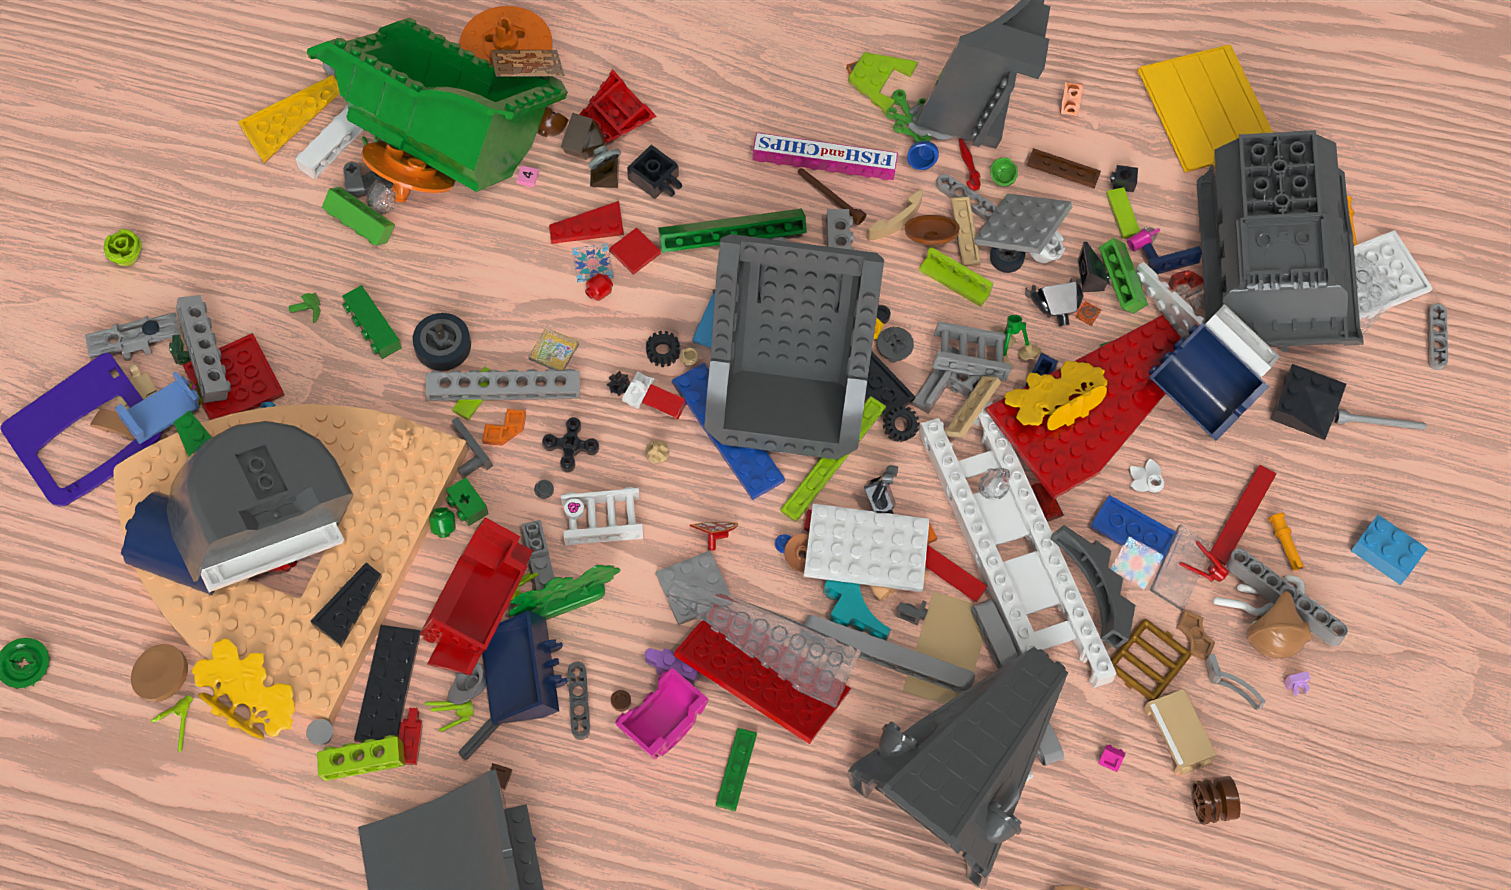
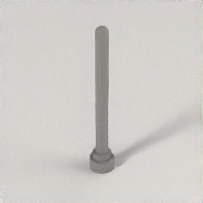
M1337 409L1335 414L1336 424H1345L1351 421L1424 430L1427 427L1424 422L1350 414L1346 409Z

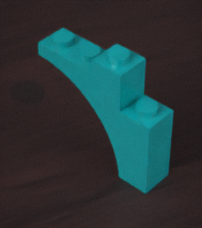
M827 580L823 593L832 600H838L830 614V621L846 627L852 624L858 631H865L871 634V636L887 641L891 629L881 623L868 609L861 595L860 585Z

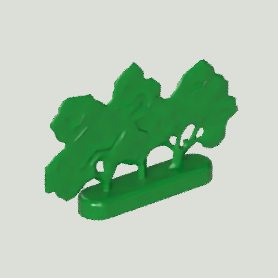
M595 565L585 571L578 579H573V577H554L541 590H530L515 596L510 603L519 605L509 611V616H517L526 611H531L548 620L596 602L605 595L606 591L603 583L612 581L614 575L618 574L621 569L618 567L614 568V565Z

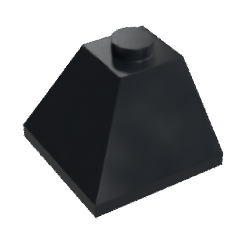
M1083 242L1078 257L1082 292L1105 291L1106 285L1109 284V273H1106L1104 264L1088 242Z

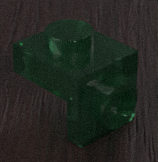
M172 335L169 351L175 363L183 365L190 362L189 352L184 351V343L181 336Z

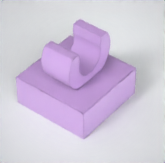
M1309 672L1289 675L1284 681L1286 689L1292 688V693L1295 696L1299 694L1298 687H1301L1305 694L1308 693L1309 685L1307 683L1311 679Z

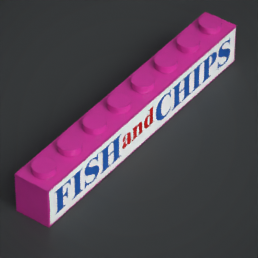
M757 132L753 148V160L758 162L804 167L812 170H825L832 173H846L847 175H860L867 178H881L883 180H894L898 152Z

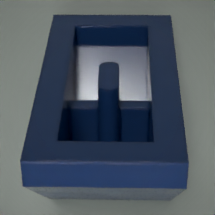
M1041 353L1032 373H1037L1040 376L1044 374L1049 375L1056 371L1059 361Z

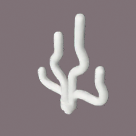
M1286 575L1284 577L1287 582L1296 584L1297 589L1305 594V585L1302 579L1294 575ZM1239 584L1237 586V590L1240 592L1260 594L1249 585ZM1221 597L1213 599V603L1216 605L1240 608L1255 616L1265 615L1274 605L1272 602H1269L1261 608H1255L1247 602Z

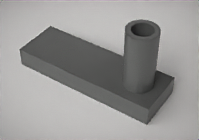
M458 417L452 420L457 431L476 455L458 468L461 475L465 478L482 465L487 470L493 466L492 462Z

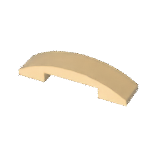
M920 189L909 197L906 209L890 221L885 223L880 219L869 227L866 238L869 241L881 239L902 229L917 213L921 205L923 190Z

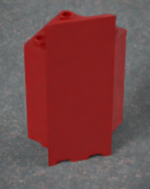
M486 517L477 526L420 632V635L424 636V640L430 643H437L427 665L467 675L472 674L481 654L488 647L528 567L527 563L533 553V550L518 543L521 536Z

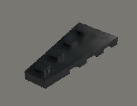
M365 563L310 621L311 624L342 648L381 580L382 575L368 563Z

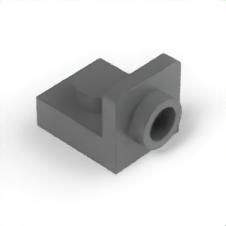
M923 600L919 610L912 604L900 602L896 617L918 626L920 619L924 620L928 609L925 608L927 602Z

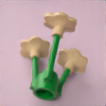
M1019 315L1008 316L1005 330L997 331L1007 334L1003 349V363L1011 364V369L1014 368V364L1007 360V350L1016 342L1013 334H1018L1022 330L1025 344L1017 354L1023 361L1036 359L1041 353V349L1037 348V345H1031L1029 342L1026 322H1022V317Z

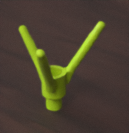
M187 695L183 700L180 699L175 706L151 719V722L154 723L171 713L181 717L178 741L179 752L182 751L187 710L190 708L189 704L193 701L190 695Z

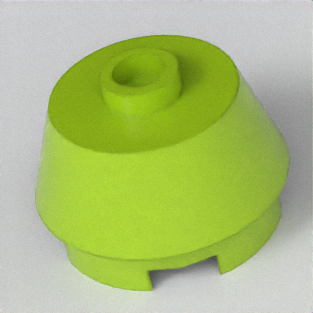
M120 229V232L113 235L109 234L104 241L106 257L117 265L124 267L136 263L140 257L142 246L139 237L126 229Z

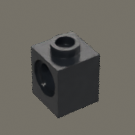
M1117 165L1115 172H1111L1110 182H1113V189L1124 187L1125 191L1134 192L1137 185L1138 168Z

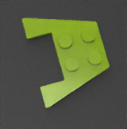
M864 52L851 72L848 82L863 95L868 96L872 100L871 102L875 106L878 105L886 115L887 109L893 107L895 100L880 92L890 75L896 70L911 77L918 62Z

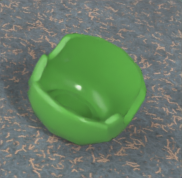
M999 158L991 165V178L997 185L1008 187L1018 177L1017 166L1010 158Z

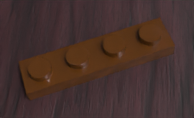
M1033 148L1027 163L1029 167L1094 189L1101 170Z

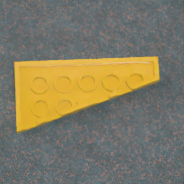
M331 75L238 121L240 128L263 163L271 158L340 94L337 80L334 75Z

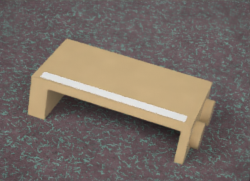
M1185 689L1152 700L1146 704L1144 710L1147 716L1153 715L1177 765L1174 770L1175 775L1181 772L1185 775L1194 771V768L1197 766L1204 768L1213 763L1212 760L1216 756L1215 750Z

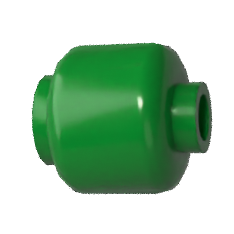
M436 508L430 514V529L433 534L438 535L440 538H446L455 531V515L449 508Z

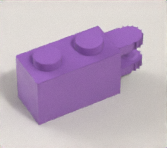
M651 648L646 649L645 662L656 667L657 674L661 675L664 671L668 672L673 667L695 686L700 673L673 656L674 651L666 648L662 652Z

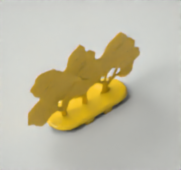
M1065 361L1061 367V378L1055 379L1052 375L1044 374L1040 376L1037 373L1029 372L1026 379L1030 386L1029 389H1015L1005 394V404L1020 408L1016 418L1023 425L1039 426L1043 421V417L1050 415L1047 421V427L1050 430H1055L1065 424L1070 426L1074 423L1075 418L1088 416L1089 411L1098 406L1104 399L1107 392L1105 387L1107 380L1103 376L1105 370L1100 367L1094 368L1089 363ZM1083 382L1087 384L1086 391H1083L1081 388ZM1077 393L1081 394L1080 396L1069 401L1070 395Z
M224 638L213 643L212 660L199 659L191 671L194 674L195 685L198 687H212L214 692L213 696L205 692L199 693L198 696L212 707L211 712L214 715L227 718V724L232 728H240L258 739H264L265 736L259 728L253 725L254 723H264V730L270 737L278 736L283 729H291L293 724L291 716L295 711V703L292 699V686L277 683L270 687L263 685V681L266 678L265 668L262 667L264 663L263 653H249L244 660H240L237 647L229 639ZM218 682L221 683L219 689H217L216 684ZM227 694L232 701L231 708L220 701L218 697ZM243 703L249 707L251 716L248 720L235 712L239 704ZM253 707H255L257 710L255 713H253L252 711ZM265 710L268 713L262 718L259 715L257 718L255 717L260 711ZM269 718L270 722L266 723L265 719Z

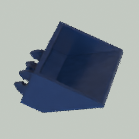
M526 611L500 622L488 647L482 653L490 719L494 725L544 718L559 712L556 688L566 685L568 677L562 678L561 675H554L553 666L559 664V659H552L551 653L559 651L563 644L562 642L556 643V639L549 640L546 618L531 611Z

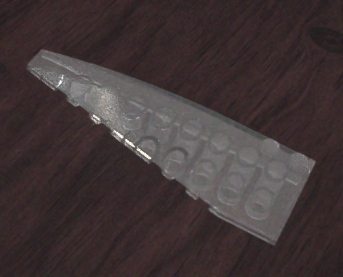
M673 580L666 593V597L683 609L692 611L697 619L706 621L715 632L718 633L720 631L729 642L750 657L759 659L762 662L761 665L778 673L777 676L782 680L787 679L793 684L792 687L836 708L861 650L754 604L702 587Z

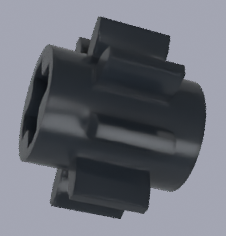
M619 371L616 375L612 374L609 377L611 381L607 383V386L611 390L610 393H616L620 396L623 392L627 391L631 381H629L628 374H621Z

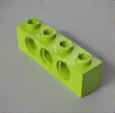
M389 735L381 740L368 739L360 744L347 743L344 744V747L339 748L326 747L324 751L317 752L318 776L324 781L403 767L405 766L403 742L398 737ZM384 749V754L377 757L379 751ZM364 753V757L357 761L358 756ZM344 757V761L337 765L338 760Z

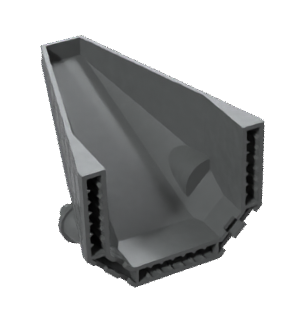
M1033 647L930 713L903 733L900 732L901 728L891 721L889 724H885L882 727L883 733L878 748L855 762L848 770L850 786L865 798L875 788L948 845L955 853L959 854L962 851L964 862L968 865L965 877L983 889L987 884L1002 842L1010 839L1015 834L1019 835L1022 831L1020 827L1022 822L1013 814L1068 675L1065 666L1058 661L1053 662L1049 659V655L1044 650H1038Z

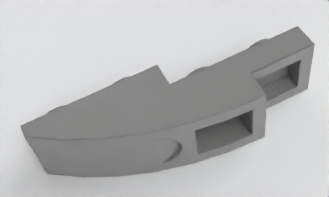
M541 520L521 525L526 547L533 550L529 559L532 573H539L534 578L536 589L541 590L548 581L554 578Z

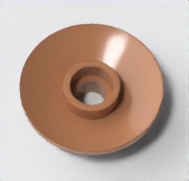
M808 534L793 536L788 540L784 549V556L788 565L802 573L805 570ZM799 552L804 553V558L799 556Z

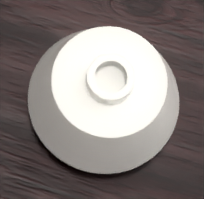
M1056 230L1040 254L1030 253V255L1039 263L1057 260L1065 251L1062 243L1064 238Z

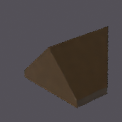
M615 157L591 170L590 186L618 188L620 158Z

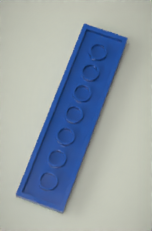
M705 363L672 380V384L680 396L685 399L687 406L703 429L709 369ZM704 429L752 500L785 482L784 476L766 450L722 445Z

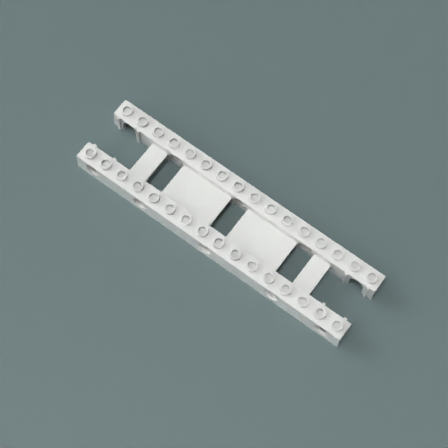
M992 401L987 402L973 423L975 426H978L980 422L982 424L983 436L981 443L984 444L987 452L960 461L956 458L952 449L953 444L949 442L943 428L944 424L940 422L939 418L921 423L919 435L982 579L988 586L989 595L998 610L1018 655H1022L1033 647L1038 650H1046L1073 640L1080 656L1079 660L1083 663L1087 662V660L1090 662L1092 673L1089 677V683H1092L1093 687L1096 688L1113 682L1117 673L1058 545L1051 540L1052 531L1014 448L986 412V408L993 404ZM992 470H996L997 474H1000L1003 485L972 494L966 480L967 478ZM1026 536L1034 552L1003 562L996 546ZM1057 605L1066 621L1034 632L1027 615Z

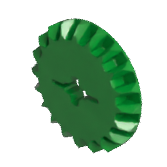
M20 638L8 643L0 651V680L8 687L16 689H26L30 685L34 686L37 681H41L43 675L47 674V668L50 667V657L46 647L38 640L32 638ZM25 659V661L29 664L24 665L23 668H21V666L18 664L22 663Z

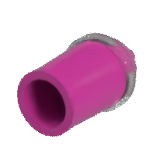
M1152 227L1142 228L1141 231L1127 239L1128 246L1135 252L1148 243H1154L1157 238V232L1160 229Z

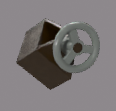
M572 113L561 144V148L566 154L584 160L595 155V158L588 164L590 169H595L615 157H620L621 151L619 149L608 150L605 138L593 119Z

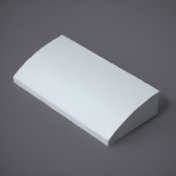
M1225 304L1205 324L1260 378L1280 357Z

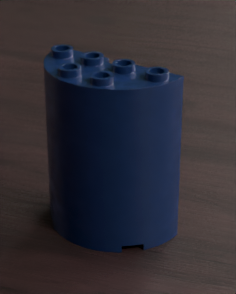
M1204 323L1199 326L1195 324L1188 331L1190 335L1186 339L1182 337L1171 347L1173 351H1168L1159 359L1161 364L1152 367L1148 373L1150 374L1149 378L1212 439L1217 441L1270 386Z
M158 491L152 492L142 502L137 503L132 519H129L126 523L125 530L127 532L121 549L124 562L179 584L213 595L215 590L208 591L201 575L198 581H193L173 540L166 513L169 495Z

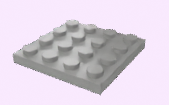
M1007 193L974 238L975 244L1040 254L1072 209V202Z

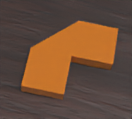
M507 409L504 426L485 424L483 444L502 446L524 431L526 410Z

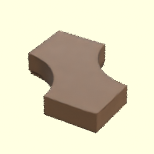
M1184 610L1177 629L1182 631L1187 637L1189 651L1192 655L1205 661L1211 654L1215 641L1210 639L1204 632L1203 617Z

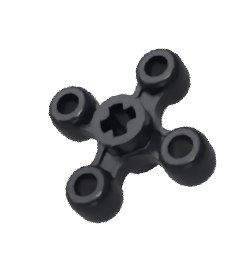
M571 417L567 420L566 429L568 433L562 438H557L553 434H547L542 439V445L545 450L561 449L564 452V456L560 460V467L564 472H571L575 469L574 456L579 451L586 452L588 455H596L600 449L596 439L589 438L583 441L578 438L577 435L581 431V422L576 417Z

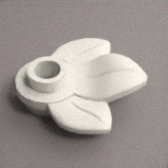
M1149 459L1145 468L1130 467V475L1134 480L1130 486L1138 492L1149 490L1150 492L1157 493L1163 489L1164 480L1160 476L1161 468L1155 461ZM1151 482H1155L1157 486L1152 485Z

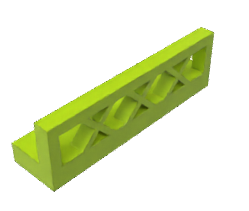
M933 247L929 248L927 258L920 266L919 271L982 307L991 295L993 283Z

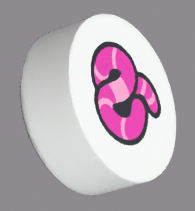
M579 499L568 500L564 506L566 516L570 519L580 518L584 513L582 501Z

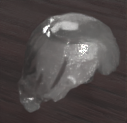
M376 179L371 184V189L367 194V205L379 214L385 215L394 210L396 193Z
M989 468L986 475L981 477L978 483L980 494L986 499L991 500L1004 498L1009 490L1010 471L1004 468Z

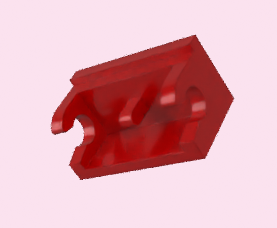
M650 384L642 400V404L655 408L676 419H679L687 405L684 398Z

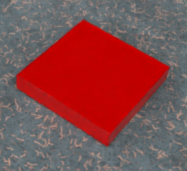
M637 227L609 248V252L633 275L661 254V250Z

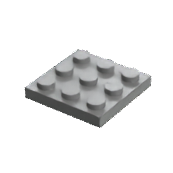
M711 551L656 571V576L678 625L707 615L717 602L724 607L732 605L734 602Z

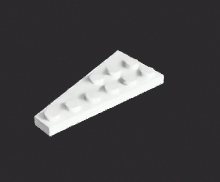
M1145 262L1138 265L1136 273L1147 295L1152 297L1158 310L1163 312L1167 321L1174 327L1179 336L1186 339L1190 335L1188 331L1195 324L1198 326L1202 324L1204 318L1201 316L1197 317L1194 314L1193 308L1175 291L1171 293L1168 290L1169 285L1166 282L1161 283L1158 275Z

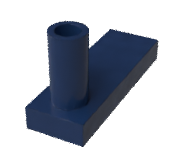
M1151 243L1142 247L1148 259V266L1156 274L1198 264L1202 255L1200 246L1160 257Z

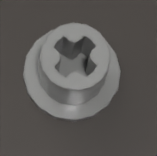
M316 719L308 725L306 735L313 744L323 746L331 741L333 727L325 719Z

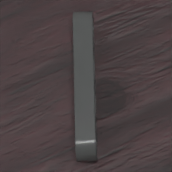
M573 662L568 667L571 730L575 739L584 740L590 735L587 672L583 663ZM575 668L583 671L579 673L580 681H576L575 673H572L575 672ZM575 687H582L584 693L580 696L574 695L573 689ZM583 706L585 708L584 714L576 715L574 713L575 707ZM581 720L583 729H586L583 730V734H579L578 731H575L579 729L578 721Z

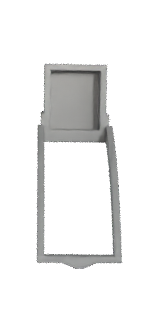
M1210 654L1207 657L1205 665L1209 673L1208 677L1212 683L1225 686L1237 692L1255 710L1263 708L1265 700L1252 686L1234 675L1222 672L1215 654ZM1221 678L1231 679L1244 686L1260 701L1259 705L1241 689L1221 680Z

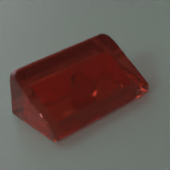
M1035 483L1031 486L1047 522L1064 516L1056 498L1053 499L1041 483Z

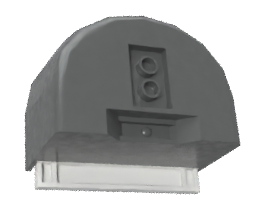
M260 421L235 425L201 443L177 473L171 485L166 513L173 540L193 581H198L201 575L208 591L211 592L343 544L344 538L338 528V524L353 497V492L336 459L320 439L294 425Z

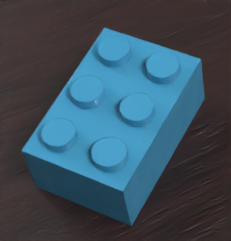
M1377 515L1351 551L1401 585L1428 548L1380 515Z

